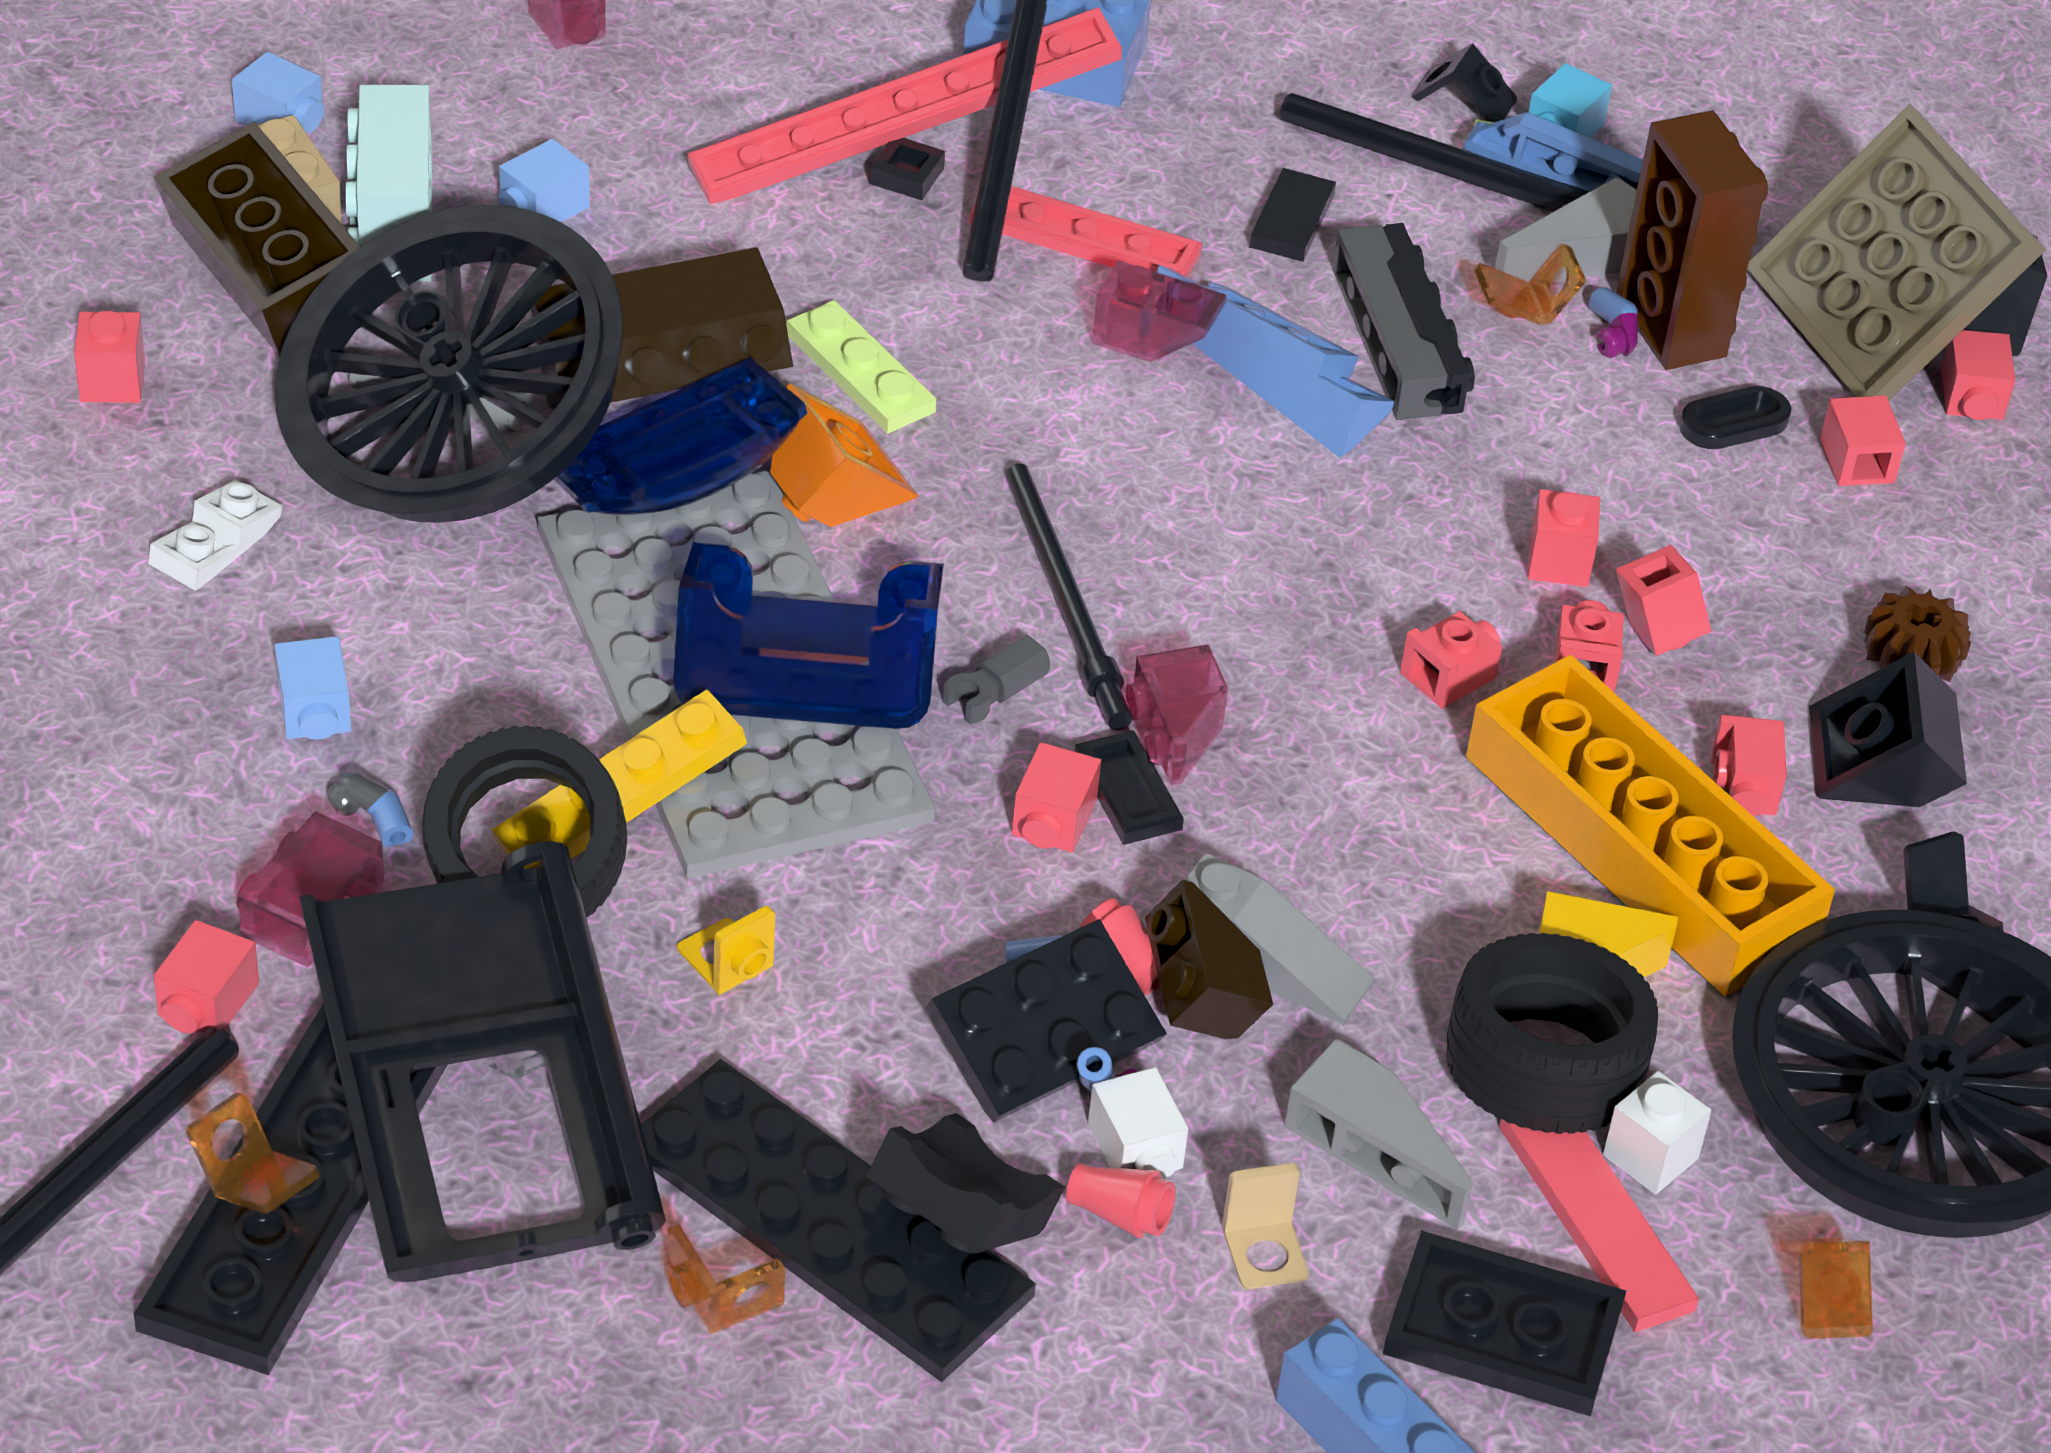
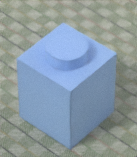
M267 51L232 78L235 120L244 125L252 122L259 125L272 119L294 115L305 132L311 133L320 125L323 119L324 105L322 101L321 76Z
M553 138L499 166L500 193L498 195V202L501 206L531 210L549 216L559 222L590 207L589 166Z
M339 636L274 644L277 683L286 738L307 737L319 740L328 738L335 733L351 732L349 689Z

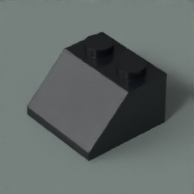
M1915 652L1809 706L1816 792L1819 799L1922 807L1967 784L1956 693Z

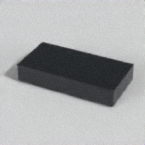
M1283 168L1251 233L1249 248L1304 262L1334 197L1336 181Z
M1134 730L1075 744V752L1101 759L1097 798L1123 845L1183 830L1184 818Z

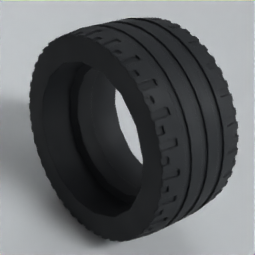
M511 726V728L507 729L500 728L495 732L490 731L486 735L474 738V741L464 744V747L455 751L454 756L447 759L445 765L439 769L437 777L433 779L424 805L422 822L423 845L436 883L479 877L468 867L460 848L461 827L470 808L491 789L516 779H547L571 788L583 799L590 816V840L583 856L573 865L586 918L593 915L597 908L604 904L607 897L612 893L613 887L616 886L621 875L627 850V825L620 794L615 782L599 759L587 747L573 738H568L566 734L558 733L552 729L545 730L537 726L536 728L530 726Z
M1547 933L1517 934V936H1507L1505 939H1498L1494 943L1487 944L1485 948L1482 947L1478 953L1472 956L1458 983L1447 1030L1446 1058L1449 1072L1453 1075L1454 1082L1459 1085V1089L1466 1094L1465 1096L1468 1099L1473 1100L1474 1104L1482 1107L1485 1112L1493 1114L1494 1117L1501 1118L1510 1124H1516L1518 1127L1530 1128V1130H1539L1545 1133L1556 1132V1134L1587 1132V1130L1593 1131L1599 1127H1606L1611 1123L1615 1106L1646 1080L1657 1036V999L1654 998L1653 989H1650L1648 981L1644 980V976L1641 973L1639 974L1634 966L1628 964L1625 959H1621L1619 955L1592 942L1589 943L1583 939H1575L1567 935L1560 936V934L1552 935ZM1526 1019L1558 1022L1583 1033L1594 1043L1569 1045L1544 1041L1518 1030L1509 1022Z

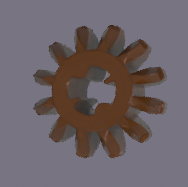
M1905 586L1899 595L1884 593L1881 601L1873 608L1872 614L1868 615L1864 629L1866 634L1864 641L1867 650L1866 660L1879 662L1880 669L1915 652L1941 679L1948 682L1951 681L1953 675L1961 667L1962 661L1967 659L1971 645L1969 640L1971 632L1968 626V614L1954 609V598L1940 600L1933 597L1931 588L1925 594H1917L1908 586Z

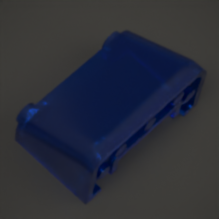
M693 542L678 590L673 673L675 692L680 701L685 704L707 689L730 715L890 729L909 728L922 720L927 714L931 702L944 564L907 561L890 567L882 576L877 606L754 596L753 569L745 554L737 548L727 545Z

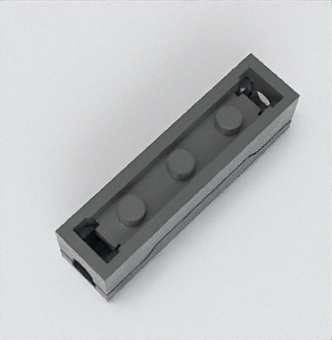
M1404 223L1386 224L1384 227L1382 225L1338 229L1332 271L1387 398L1395 401L1392 408L1395 419L1403 420L1439 416L1441 414L1463 413L1466 394L1474 388L1475 375L1473 364L1469 357H1463L1454 321L1446 319L1437 283L1435 281L1430 282L1424 270V257L1421 247L1413 245Z

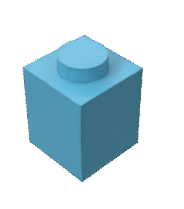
M1565 63L1532 93L1528 113L1591 138L1605 124L1612 84Z

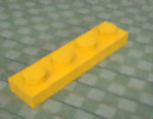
M706 689L600 758L599 761L607 769L615 782L627 823L745 746L747 741L743 728ZM559 785L491 830L496 842L507 855L525 845L553 841L567 846L570 858L572 859L585 851L588 845L591 819L583 799L571 788ZM541 861L528 864L524 869L540 867Z

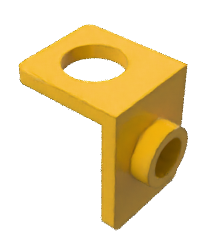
M764 906L735 922L730 918H724L680 941L677 944V951L720 995L742 982L756 977L774 965L775 912L769 906ZM713 939L714 965L708 963L701 954L702 947Z

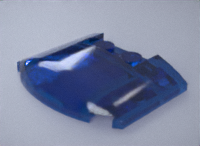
M749 358L600 425L582 452L554 480L587 513L639 515L672 510L712 496L752 473L784 444L808 411L804 401L752 358Z

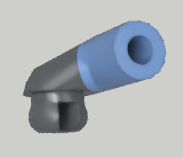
M362 772L344 773L340 776L341 781L329 788L328 799L336 811H341L343 816L355 814L360 807L371 815L384 847L412 840L413 830L396 792Z

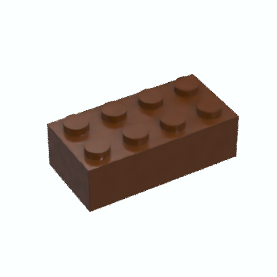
M1714 110L1651 122L1616 289L1617 294L1636 306L1638 332L1665 370L1727 357L1731 337L1736 331V316L1741 294L1747 284L1746 272L1752 247L1755 246L1757 241V225L1762 204L1768 194V181L1764 172L1759 167H1756L1740 146L1736 135L1728 130Z

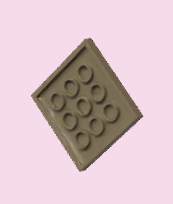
M1909 104L1749 261L1747 269L1856 397L1887 396L1889 401L2046 249L1925 117Z

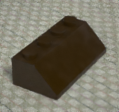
M252 122L154 176V180L172 225L280 357L289 330L307 299L324 278L360 246L255 122Z
M758 247L612 274L622 306L623 338L618 361L617 379L610 403L794 367L784 308ZM566 283L551 285L531 308L532 317L575 291ZM585 313L538 340L537 345L585 334ZM582 357L541 367L542 374L574 378ZM546 395L547 402L550 408L556 409L563 399L560 396Z

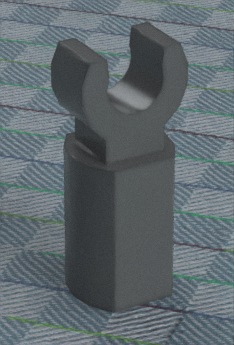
M1026 635L979 664L974 673L963 672L948 678L944 684L943 703L949 706L959 699H970L966 702L965 720L969 724L980 722L989 714L991 704L996 701L999 703L1004 702L1048 674L1050 670L1048 653L1043 646L1029 635Z

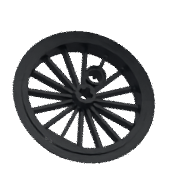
M472 205L450 208L414 218L385 231L350 254L324 278L299 311L286 337L276 373L275 404L279 427L290 453L304 472L329 493L359 507L383 512L403 520L427 523L461 521L496 512L523 500L552 481L576 459L594 436L607 412L616 384L623 338L622 306L613 276L599 253L576 231L549 216L517 207ZM491 261L464 333L460 267L469 263ZM519 263L537 268L491 321L511 265ZM445 269L447 303L440 294L434 291L426 290L413 293L410 288L412 283ZM555 280H562L575 291L516 327ZM402 291L406 299L401 302L395 314V323L399 329L398 331L371 314L394 294ZM582 313H585V334L528 347ZM359 328H364L419 361L342 352L354 333ZM582 357L574 378L522 372ZM335 372L397 378L396 380L328 396L331 378ZM501 390L560 396L563 399L547 418ZM480 398L486 399L536 430L517 446L510 449ZM390 404L331 440L327 424L330 418ZM470 404L473 405L502 452L501 456L473 468ZM453 420H455L458 473L432 478ZM403 424L365 469L346 459ZM428 430L410 479L388 476Z
M1875 910L1832 918L1808 927L1785 940L1760 962L1747 980L1735 1010L1732 1031L1734 1060L1740 1082L1752 1105L1761 1130L1779 1157L1799 1178L1819 1194L1849 1212L1883 1226L1920 1235L1949 1238L1989 1236L2027 1226L2051 1214V1165L2006 1131L2008 1130L2051 1146V1119L2015 1106L2051 1108V1082L2003 1079L2045 1067L2051 1070V956L2011 934L1969 919L1919 910ZM1900 973L1905 976L1912 1041L1871 979V974ZM1922 978L1957 999L1943 1036L1929 1034ZM1839 981L1848 982L1880 1034L1824 992L1822 988ZM1796 1005H1802L1850 1043L1786 1020L1784 1017ZM1967 1006L1991 1024L1964 1046L1960 1047L1953 1041V1037ZM2006 1036L2024 1048L1975 1061ZM1774 1042L1839 1067L1778 1063ZM1789 1089L1851 1094L1800 1107ZM1854 1118L1857 1129L1840 1143H1837L1819 1127ZM1919 1119H1922L1924 1124L1931 1183L1897 1174ZM1942 1131L1977 1186L1949 1185ZM1976 1140L2023 1175L2024 1178L2003 1183ZM1871 1142L1882 1145H1896L1886 1170L1856 1156V1154Z

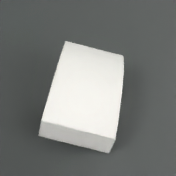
M234 480L195 500L192 522L151 543L148 564L196 591L261 539L281 517L283 505L259 493L254 487Z

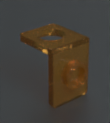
M1562 244L1530 282L1483 263H1479L1474 269L1485 298L1491 306L1496 307L1497 310L1507 317L1516 318L1519 316L1539 325L1551 324L1586 281L1572 247ZM1565 267V284L1561 291L1552 297L1550 293L1552 278L1560 268Z
M234 1093L190 1123L186 1128L188 1139L214 1196L263 1214L269 1213L320 1176L315 1165L271 1150L250 1100L245 1094ZM235 1119L243 1128V1144L233 1157L221 1160L213 1150L212 1141L214 1133L223 1122Z
M677 1224L668 1228L667 1265L669 1268L667 1275L670 1288L676 1301L682 1308L694 1307L710 1335L784 1305L786 1269L780 1259L772 1260L716 1283L681 1226ZM757 1285H767L766 1290L757 1300L743 1307H734L735 1301L743 1292Z
M1852 1238L1780 1239V1250L1799 1253L1800 1314L1803 1335L1810 1339L1870 1336L1873 1331L1870 1241Z

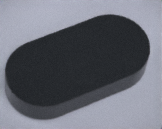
M1764 386L1747 387L1697 399L1688 403L1682 411L1679 427L1683 437L1693 445L1705 449H1722L1782 433L1789 423L1791 404L1783 394L1772 388Z

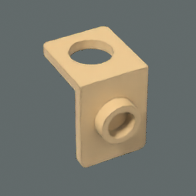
M1296 1163L1238 1170L1232 1172L1229 1176L1222 1230L1240 1284L1244 1289L1301 1282L1309 1277V1271L1292 1224L1300 1172ZM1272 1241L1285 1249L1288 1261L1283 1268L1277 1271H1261L1252 1266L1248 1261L1247 1250L1256 1242Z

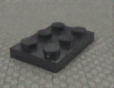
M1100 919L933 997L925 1007L982 1109L993 1123L1080 1081L1077 1062L1080 1054L1087 1048H1102L1109 1054L1111 1063L1114 1064L1161 1041L1167 1034Z
M1421 1230L1386 1335L1382 1355L1591 1417L1627 1290Z

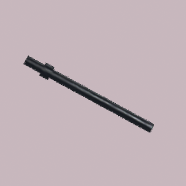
M1022 463L1014 464L1006 471V478L1083 662L1081 669L1082 679L1091 697L1097 696L1109 727L1114 730L1124 729L1132 722V715L1121 691L1124 685L1122 674L1116 660L1106 655L1029 468Z

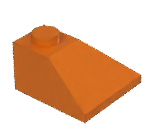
M791 383L785 387L781 394L770 474L785 493L781 498L782 503L788 510L792 511L794 516L806 523L813 518L832 527L914 500L919 496L863 422Z

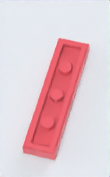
M1011 186L1002 231L1003 235L1153 280L1159 265L1170 267L1188 277L1201 255L1202 243ZM975 206L970 212V225L972 224Z
M1500 1119V1130L1601 1283L1627 1290L1621 1313L1634 1333L1696 1311L1699 1297L1587 1132H1575V1134L1545 1133L1539 1130L1533 1131L1530 1128H1521L1516 1124H1510Z

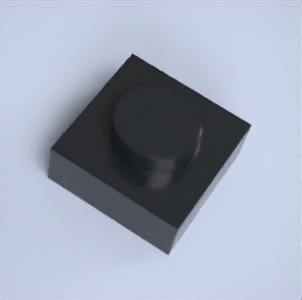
M906 138L889 141L871 166L870 184L923 200L944 170L945 151Z

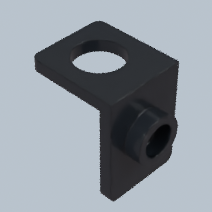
M1473 43L1429 69L1411 95L1414 100L1420 101L1453 81L1485 121L1488 122L1504 120L1517 101L1515 93L1506 84L1499 70L1487 61Z
M1953 831L1905 846L1903 856L1908 910L1953 915L2004 931L2002 921L1969 905L1965 845L1962 834Z

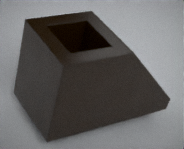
M1182 879L1145 917L1147 933L1151 942L1170 1026L1222 1039L1239 1038L1273 1005L1261 952L1193 882Z

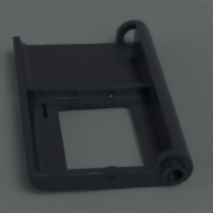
M553 841L525 845L513 851L505 858L500 874L331 901L317 900L313 897V894L299 896L385 1270L389 1279L396 1282L422 1281L614 1243V1247L619 1250H631L645 1246L655 1239V1232L662 1228L666 1218L567 846ZM541 861L540 867L524 869L528 864ZM523 1051H537L543 1055L546 1061L584 1214L578 1219L467 1240L453 1239L446 1231L410 1075L414 1071L424 1068ZM385 1075L393 1107H391L385 1078L381 1079V1076Z

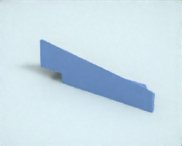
M1528 112L1492 124L1477 122L1463 146V149L1589 192L1616 177H1619L1637 190L1643 159Z
M1159 265L1145 302V308L1336 456L1341 457L1352 450L1391 412L1395 401L1348 379L1351 378L1359 356L1229 287L1211 281L1205 287L1170 267Z

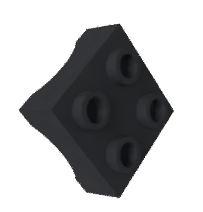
M957 1113L945 1115L936 1124L919 1133L913 1134L903 1126L890 1128L866 1175L868 1179L886 1190L885 1197L893 1206L910 1214L922 1215L941 1229L940 1236L944 1241L954 1248L967 1253H979L1037 1236L1044 1230L1065 1189V1186L1047 1174L1023 1172L1002 1161L981 1139L976 1126Z

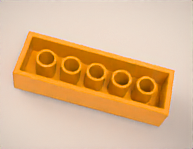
M1572 654L1476 704L1466 758L1627 907L1677 916L1678 922L1672 948L1723 996L1727 997L1744 987L1760 962L1785 940L1808 927L1827 920L1835 888Z

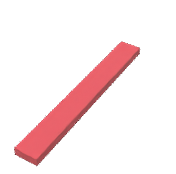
M1099 7L1042 28L1030 92L1122 59V47ZM1008 40L688 153L689 167L709 204L746 195L885 145L889 141L913 135L996 105Z

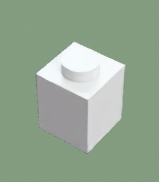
M1156 1067L1092 1084L1088 1126L1110 1168L1158 1170L1162 1175V1179L1168 1178L1175 1170L1183 1168L1189 1128Z
M1657 1071L1615 1106L1603 1155L1656 1195L1699 1159L1712 1110L1660 1071Z

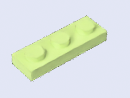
M835 300L786 321L788 337L887 434L936 412L937 398Z

